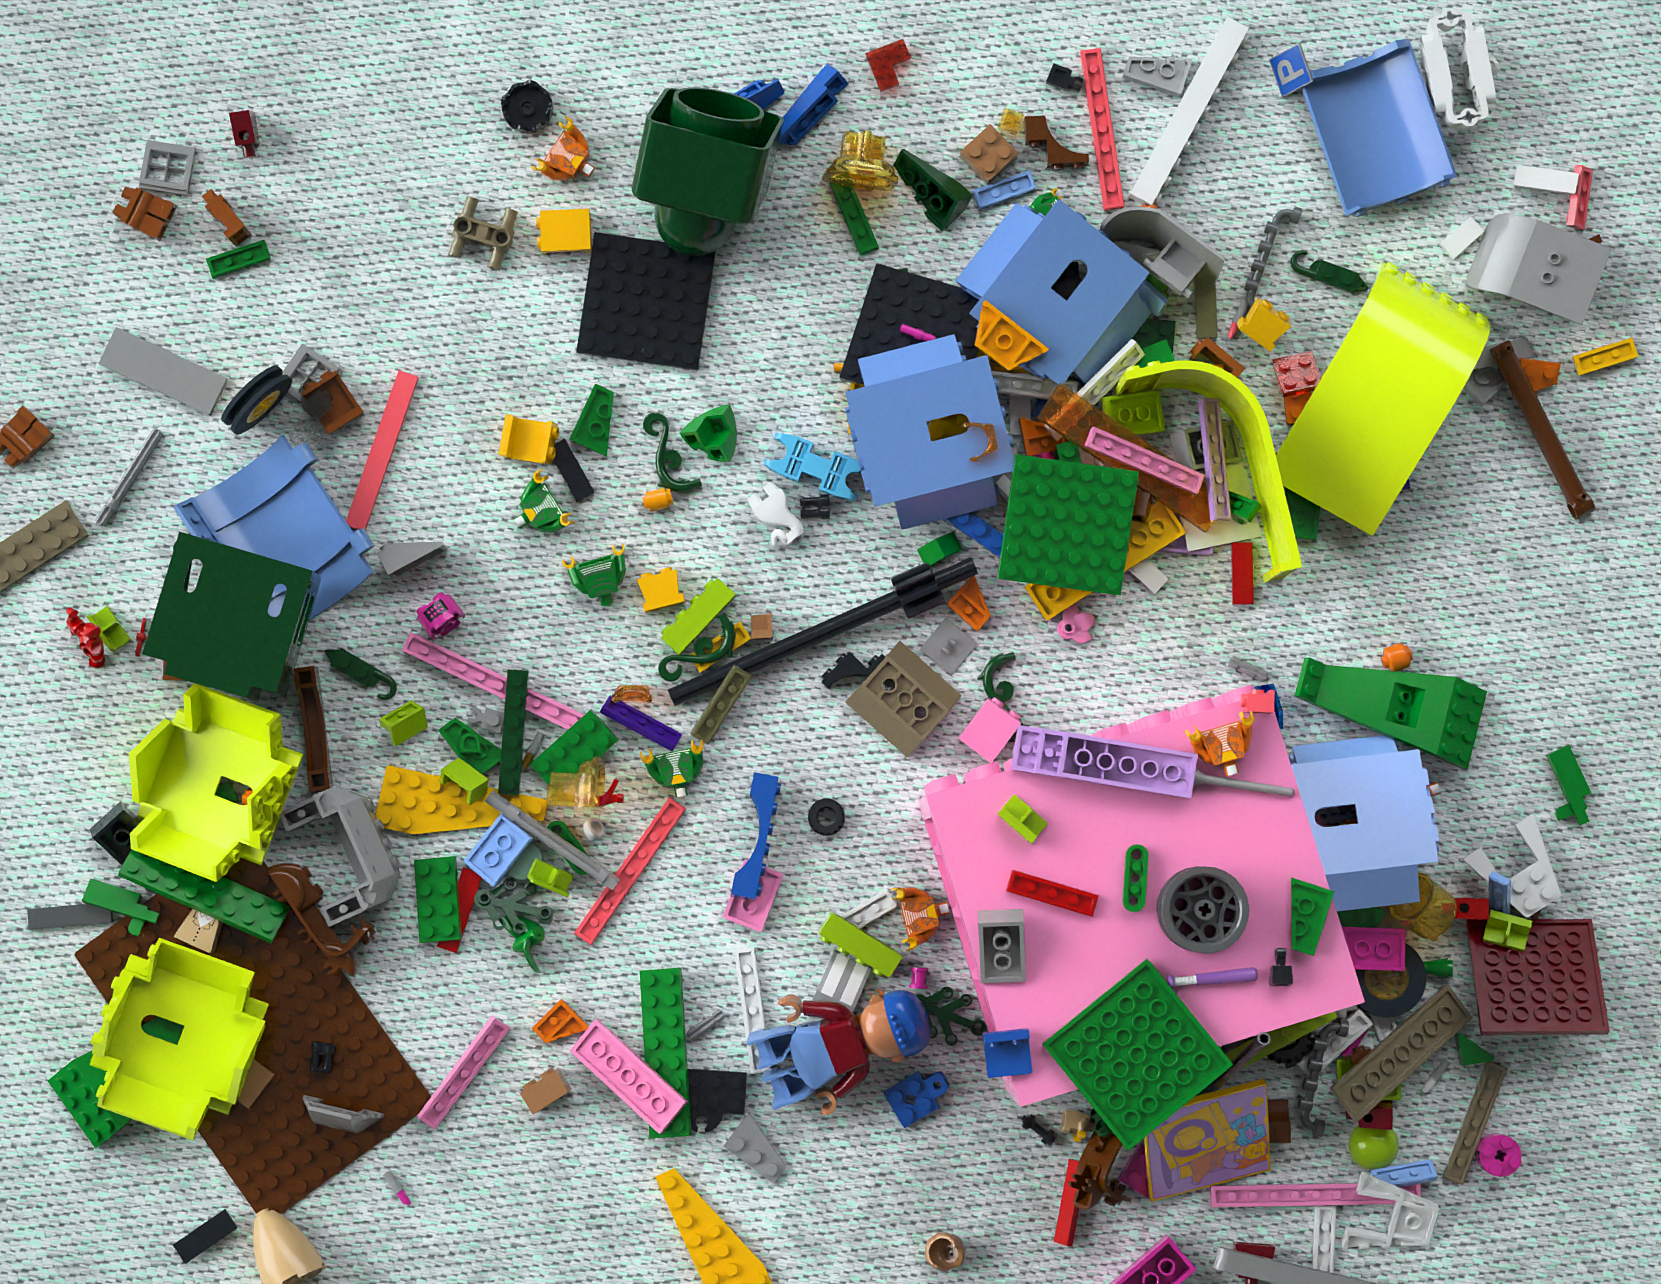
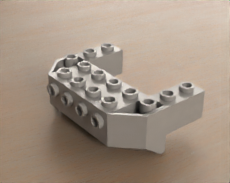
M332 787L312 795L313 797L283 810L280 815L286 832L294 831L320 818H331L358 879L359 885L353 887L354 893L320 908L328 927L335 926L390 901L401 873L399 870L401 868L400 862L396 856L393 857L390 850L393 848L389 838H385L382 832L384 830L382 821L379 818L377 819L374 814L376 808L371 799L368 800L366 796L342 787Z

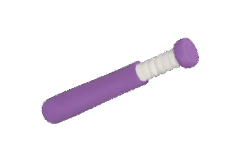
M1251 967L1199 973L1187 977H1173V975L1167 976V983L1174 989V986L1196 984L1198 986L1250 982L1258 979V972L1256 968Z

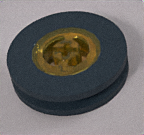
M1405 943V971H1398L1399 980L1395 988L1396 976L1388 977V982H1377L1379 986L1386 988L1385 993L1377 990L1372 983L1371 976L1373 970L1355 969L1365 1001L1364 1003L1357 1004V1007L1374 1016L1396 1017L1410 1011L1420 1001L1426 987L1424 963L1419 954L1407 943ZM1377 970L1374 979L1382 978L1384 976L1383 972L1384 974H1391L1394 971Z

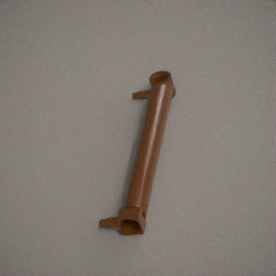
M1505 341L1489 349L1567 501V508L1572 517L1578 520L1595 511L1594 502L1589 494L1585 492L1510 341Z

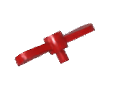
M146 618L142 619L141 631L136 636L138 643L135 656L140 657L142 642L147 639V636L144 634Z

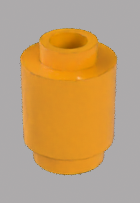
M661 488L645 492L646 496L642 497L645 509L649 508L650 512L669 508V505L674 504L670 489Z

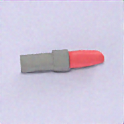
M1241 302L1236 315L1233 317L1227 335L1229 339H1233L1238 331L1237 321L1241 316L1244 317L1247 311L1248 303Z

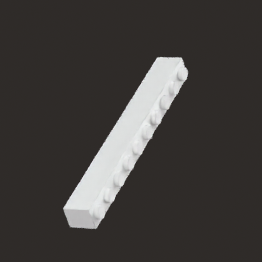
M1229 17L1226 18L1129 195L1130 199L1142 205L1146 203L1147 206L1158 204L1162 196L1159 191L1162 186L1166 188L1172 178L1169 176L1170 171L1177 169L1182 160L1178 158L1181 151H1187L1191 143L1188 140L1191 133L1195 135L1201 125L1198 123V120L1201 116H1206L1211 107L1207 105L1211 98L1215 100L1220 90L1217 87L1220 80L1223 82L1226 80L1230 72L1227 70L1229 64H1234L1240 54L1236 52L1239 46L1244 47L1249 38L1246 35L1248 27Z

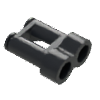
M829 494L820 495V497L800 498V506H802V510H800L801 518L821 517V519H830ZM817 505L818 509L805 510V506Z
M312 1041L311 1050L313 1052L310 1071H322L324 1074H330L333 1054H336L337 1045ZM320 1055H324L323 1068L319 1067Z

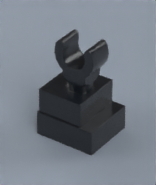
M1286 948L1275 949L1276 965L1270 967L1269 986H1291L1293 984L1292 966H1285Z

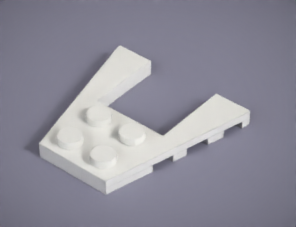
M1533 814L1515 824L1514 827L1537 861L1509 878L1511 880V906L1524 918L1530 917L1562 896ZM1480 847L1462 858V860L1489 884V875L1492 871L1496 872V870Z
M1361 1172L1356 1189L1357 1194L1394 1200L1396 1203L1387 1234L1346 1227L1341 1245L1342 1249L1347 1250L1348 1247L1365 1249L1369 1248V1246L1380 1245L1383 1248L1401 1244V1246L1429 1245L1439 1211L1438 1204Z

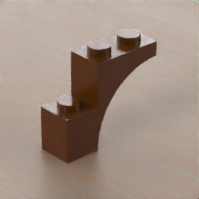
M1045 115L1025 116V145H1030L1031 148L1042 147V144H1045L1047 168H1052V171L1064 170V167L1081 170L1084 169V166H1088L1089 154L1068 150L1054 139L1048 129Z

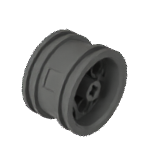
M1196 866L1185 868L1175 873L1166 881L1157 899V917L1164 934L1177 946L1197 953H1214L1230 947L1244 932L1249 918L1248 898L1243 887L1235 877L1216 867ZM1205 877H1209L1212 880L1207 883ZM1198 878L1202 887L1190 891L1188 880ZM1181 885L1183 892L1177 891ZM1217 886L1223 890V896L1220 899H1215L1212 895V890ZM1178 898H1183L1186 902V907L1182 911H1178L1175 908V901ZM1199 906L1206 908V913L1198 911ZM1226 908L1233 910L1231 922H1223ZM1172 915L1177 917L1175 922L1173 921ZM1182 922L1188 924L1192 929L1186 936L1182 935L1178 930ZM1207 925H1212L1215 929L1214 935L1210 938L1204 935V928ZM1197 936L1199 942H1195L1191 939Z

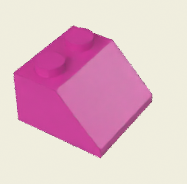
M1139 1143L1118 1179L1149 1198L1145 1146Z

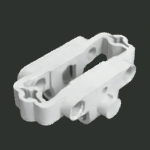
M1448 8L1441 15L1434 16L1427 25L1428 35L1420 36L1419 42L1422 55L1420 71L1435 114L1443 112L1444 122L1447 127H1458L1462 131H1468L1475 124L1482 123L1489 114L1488 105L1496 103L1493 76L1498 74V65L1495 57L1489 58L1483 27H1473L1471 16L1468 12H1457L1453 8ZM1461 24L1464 47L1461 55L1466 89L1472 90L1474 104L1478 112L1472 108H1466L1459 115L1455 116L1453 113V85L1446 49H1443L1440 33H1438V28L1448 32L1456 25ZM1465 116L1467 119L1471 120L1469 123L1467 120L1463 119Z

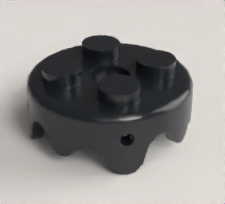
M527 80L515 83L502 96L501 108L504 119L517 132L525 134L536 133L546 127L552 118L553 103L551 96L536 81ZM527 103L532 104L533 111L531 113H524L522 107Z

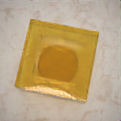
M1004 108L998 129L1017 135L1024 114Z

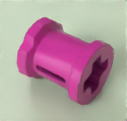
M910 967L912 980L909 988L928 989L926 985V972H928V968Z

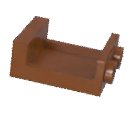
M1208 337L1204 341L1199 339L1190 351L1192 356L1189 359L1192 361L1199 353H1202L1214 364H1223L1224 370L1236 378L1245 369L1244 366Z
M328 370L320 376L322 380L316 384L312 381L302 387L304 391L301 394L330 435L364 412L337 371L332 373L331 370Z

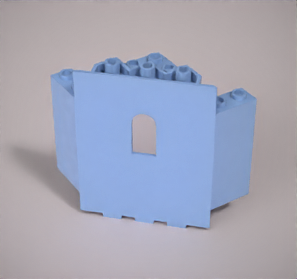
M1385 735L1292 746L1293 754H1289V760L1331 891H1334L1333 901L1336 911L1420 902L1417 864L1439 862L1437 852H1439L1437 844L1439 836L1435 818L1432 815L1434 814L1432 796L1430 795L1429 787H1426L1430 785L1427 769L1422 768L1419 749L1398 752L1394 740ZM1355 805L1358 824L1322 827L1315 821V814L1320 809Z

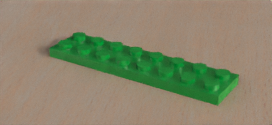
M132 849L118 873L119 877L271 944L290 910V906L225 877H221L215 882Z
M682 968L641 970L639 972L645 1062L688 1101L662 1134H659L649 1125V1139L692 1136Z

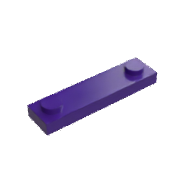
M611 695L600 710L601 714L672 752L681 739L682 734Z

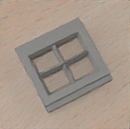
M147 140L139 188L188 196L196 147ZM153 152L167 154L166 165L151 163ZM172 155L187 158L185 169L170 166ZM150 167L165 169L164 179L148 178ZM169 170L184 172L183 182L167 181Z
M302 343L283 370L282 375H288L292 379L295 373L298 372L306 378L298 390L290 387L287 393L310 407L301 394L302 387L309 380L315 384L319 382L312 377L319 365L321 364L328 370H331L332 373L337 371L339 376L343 370ZM307 356L317 362L309 374L299 369Z

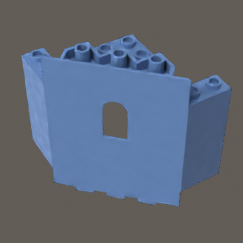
M1058 199L1046 216L1041 213L1035 214V211L1029 206L1025 205L1023 207L1016 203L955 281L965 292L979 299L978 303L969 313L976 320L979 321L982 303L986 300L1049 348L1047 352L1018 366L1044 382L1047 378H1050L1060 387L1070 375L1077 382L1085 385L1133 338L1152 313L1147 307L1148 303L1138 296L1140 293L1137 291L1150 272L1131 258L1132 255L1127 250L1120 249L1110 241V237L1102 230L1098 231L1086 221L1087 218L1084 215L1073 211L1060 199ZM1081 260L1087 266V275L1066 301L1052 290L1051 287L1072 261Z
M955 334L858 359L865 387L845 392L849 407L845 408L866 493H871L874 507L891 502L895 503L901 530L997 506L996 497L1000 496L997 484H994V482H997L996 475L1013 471L1014 458L1011 447H1014L1012 436L1007 435L1004 419L1007 416L1004 406L1000 407L996 391L999 390L997 378L992 376L988 356L966 360L965 355L961 356V354H964L961 341H956ZM959 413L968 417L969 428L965 433L931 442L926 421Z

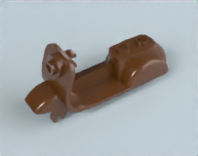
M281 863L268 867V873L277 885L274 896L277 895L279 897L277 901L288 902L305 928L300 929L297 933L298 935L304 932L308 934V939L303 943L309 944L314 940L328 960L323 968L331 969L327 974L336 975L343 968L352 977L356 978L357 961L353 952L362 943L367 945L375 939L373 936L376 934L375 926L371 923L367 924L361 918L362 928L358 930L352 924L351 929L355 934L348 942L342 943L331 927H328L325 918L316 907V904L323 900L322 894L324 892L318 883L313 884L310 877H312L309 869L306 866L302 868L301 865L294 863Z
M1094 1130L1080 1158L1076 1174H1072V1178L1075 1181H1068L1070 1187L1076 1188L1073 1200L1075 1207L1084 1210L1090 1209L1100 1201L1102 1196L1105 1198L1104 1202L1113 1207L1116 1204L1120 1205L1122 1201L1131 1202L1132 1198L1121 1195L1125 1192L1126 1185L1119 1184V1180L1112 1179L1110 1186H1108L1107 1181L1110 1170L1123 1145L1113 1132L1102 1138Z

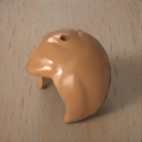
M947 1232L937 1233L926 1243L925 1258L934 1269L939 1271L957 1268L962 1265L965 1258L963 1242L955 1234Z

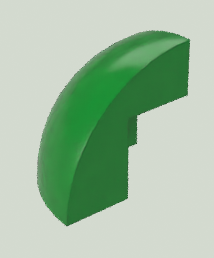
M730 404L716 407L699 415L680 432L681 437L693 450H702L708 454V458L711 460L730 462L734 455L737 428Z

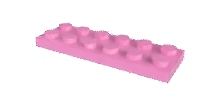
M599 1019L593 1021L570 1050L572 1054L659 1134L665 1131L688 1102Z

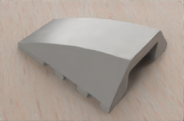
M303 1095L302 1098L312 1121L315 1124L360 1133L384 1118V1113L367 1109L355 1112L323 1104L324 1099Z

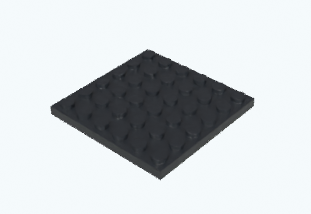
M594 232L576 353L698 371L716 251L702 256H690L673 250L665 242Z
M876 263L839 379L865 387L858 359L926 342L900 332L902 324L924 330V332L935 336L936 339L955 334L956 341H961L964 354H961V356L965 355L966 360L976 358L978 348L975 346L978 329L976 326L979 324V321L969 313L978 303L979 299L965 292L961 287Z

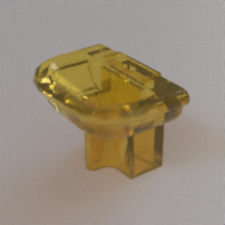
M867 130L861 133L846 131L842 136L840 156L834 159L822 175V180L846 187L892 191L898 184V176L895 175L893 166L884 161L886 137L872 135V132Z

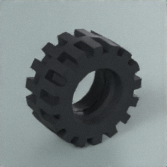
M827 798L821 799L810 807L808 822L816 833L823 836L833 835L843 827L845 812L837 801ZM824 808L831 809L835 813L834 823L829 826L821 825L818 821L819 811Z

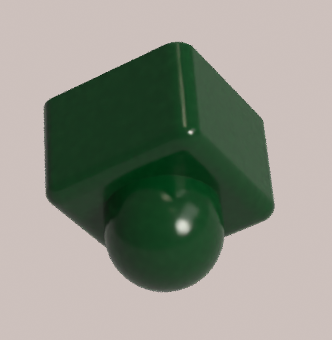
M700 87L665 88L646 115L632 183V193L641 201L655 204V225L660 237L669 247L685 255H706L718 250L727 242L733 233L735 225L746 226L753 221L769 189L784 122L781 116L763 111L756 103L744 97L721 90Z

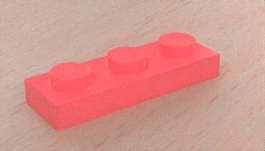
M1575 165L1574 173H1579L1576 195L1570 194L1569 197L1570 206L1569 213L1567 214V226L1576 230H1585L1593 170L1583 165Z

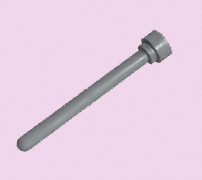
M1199 769L1195 770L1193 787L1203 783L1289 797L1295 793L1294 789L1289 787L1204 775L1203 772H1199Z

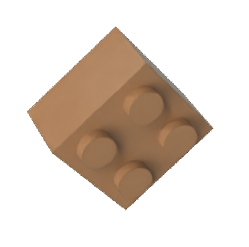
M991 124L960 151V158L986 185L997 178L1018 157V152Z
M550 1068L540 1075L542 1079L536 1082L534 1078L522 1086L524 1090L520 1095L532 1114H535L572 1090L559 1068L555 1071L553 1068Z

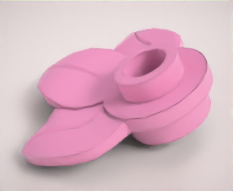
M1075 603L1062 612V620L1057 625V632L1063 639H1073L1077 643H1086L1091 640L1087 630L1093 625L1095 617L1087 612L1079 613L1078 606ZM1066 625H1068L1071 628L1070 632L1066 631Z

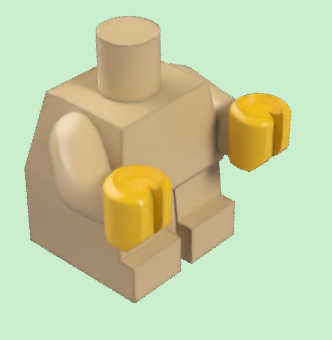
M1066 1109L1062 1115L1060 1133L1066 1134L1071 1131L1074 1133L1073 1141L1081 1142L1082 1139L1086 1138L1087 1131L1094 1130L1096 1122L1090 1121V1116L1080 1111Z

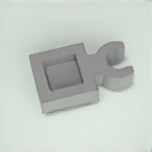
M471 707L470 710L477 712V717L475 719L468 718V721L472 723L481 721V728L501 733L504 712L486 708L485 713H482L479 708Z

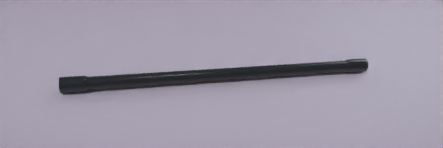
M1266 1032L1258 1034L1253 1042L1232 1061L1233 1066L1196 1096L1220 1089L1252 1057L1270 1043V1035Z

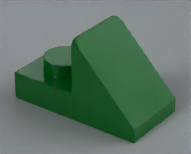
M1229 491L1231 518L1241 525L1244 521L1251 523L1262 506L1257 501Z

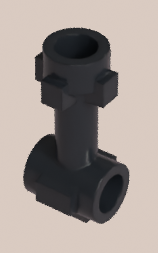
M1023 1114L1021 1117L1022 1127L1032 1129L1042 1137L1041 1142L1045 1145L1048 1144L1050 1146L1057 1138L1052 1129L1047 1131L1035 1122L1034 1115Z

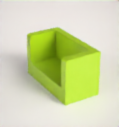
M457 758L441 769L440 783L445 785L453 780L468 792L467 803L469 805L487 794L489 779L462 759Z

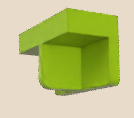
M108 606L94 615L89 614L86 616L90 623L100 626L101 633L99 636H101L109 650L115 652L131 641V638Z
M413 700L379 718L380 726L390 732L394 746H398L428 727L424 707Z
M1013 795L997 813L1001 819L1030 844L1035 841L1040 832L1047 826V822L1016 795Z
M535 858L527 875V878L532 883L567 898L569 896L567 889L574 877L572 873Z
M1491 910L1483 941L1524 951L1532 921Z

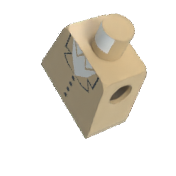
M192 909L174 937L208 953H214L223 922Z

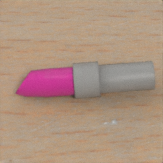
M390 1170L386 1172L383 1176L392 1187L391 1189L394 1194L398 1196L403 1204L411 1205L402 1185L398 1183Z

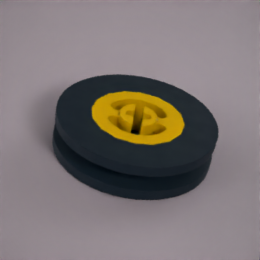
M278 365L265 369L234 396L225 408L221 421L225 425H231V431L236 435L248 431L263 420L279 404L290 389L292 379L288 375H282L283 370Z

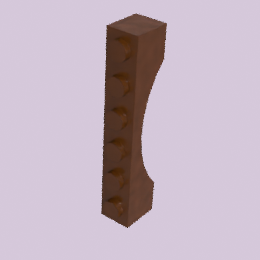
M316 666L294 668L296 691L305 734L309 792H322L334 786L319 670Z

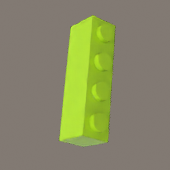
M718 577L715 581L711 579L704 586L706 590L701 595L696 594L689 602L691 606L687 610L682 609L675 617L677 621L673 625L668 624L662 630L663 636L661 639L678 655H681L736 597V594Z
M832 910L818 931L822 941L829 945L834 943L839 946L837 950L846 956L852 954L856 957V962L864 967L867 964L873 967V972L882 978L885 975L890 978L903 957L895 949Z

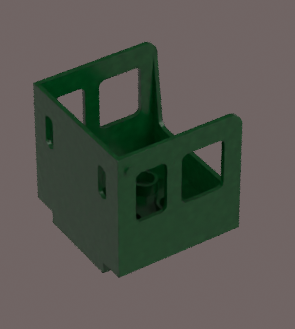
M179 531L142 654L167 661L163 674L256 701H259L262 689L287 696L317 597L321 577L313 570ZM198 559L202 562L199 579L195 590L188 592L192 561ZM278 584H283L286 586L287 592L281 612L277 617H271L268 614V608L274 588Z

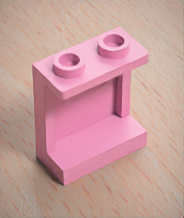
M988 697L958 738L990 763L994 761L1017 730L1018 725L1022 723L1019 720L1021 717L1013 710L1008 712L1002 707L1004 704L995 697L993 699Z

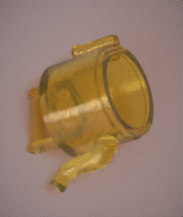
M1418 872L1420 902L1389 905L1391 915L1417 936L1435 942L1438 940V936L1443 934L1452 924L1457 912V903L1451 893L1426 874Z

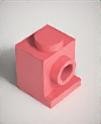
M1251 690V693L1241 694L1240 706L1244 707V713H1250V711L1252 713H1274L1275 690H1269L1267 694H1264V690Z

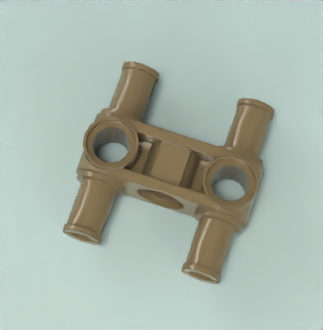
M467 196L462 213H459L453 223L452 237L454 239L448 255L461 259L465 242L477 243L490 247L493 250L487 267L500 271L504 254H507L513 242L514 230L512 228L518 212L505 208L502 223L498 226L477 220L473 216L479 200ZM467 223L469 227L466 231L461 232L458 230L461 224ZM501 235H506L508 240L505 243L500 244L497 242Z

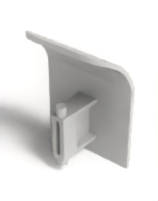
M1141 206L1126 207L1108 215L1100 226V230L1105 232L1112 242L1122 240L1144 241L1162 251L1154 262L1146 258L1142 265L1148 268L1150 274L1178 295H1184L1188 299L1193 294L1188 287L1196 277L1209 288L1213 289L1226 259V257L1159 209Z
M1507 213L1498 214L1486 226L1468 272L1467 283L1474 289L1504 295L1583 325L1612 248L1537 219Z

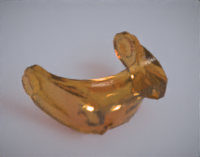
M964 422L963 428L970 426L979 427L986 433L988 438L986 450L980 456L969 458L970 461L977 462L979 461L978 458L998 450L993 424Z
M619 685L614 694H612V701L614 703L619 701H645L651 703L652 695H650L648 685ZM627 690H639V691H642V692H638V691H628V692H624V691H627Z

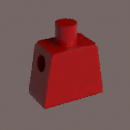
M1454 897V902L1441 901V914H1454V919L1489 920V899ZM1468 905V911L1460 912L1459 906Z

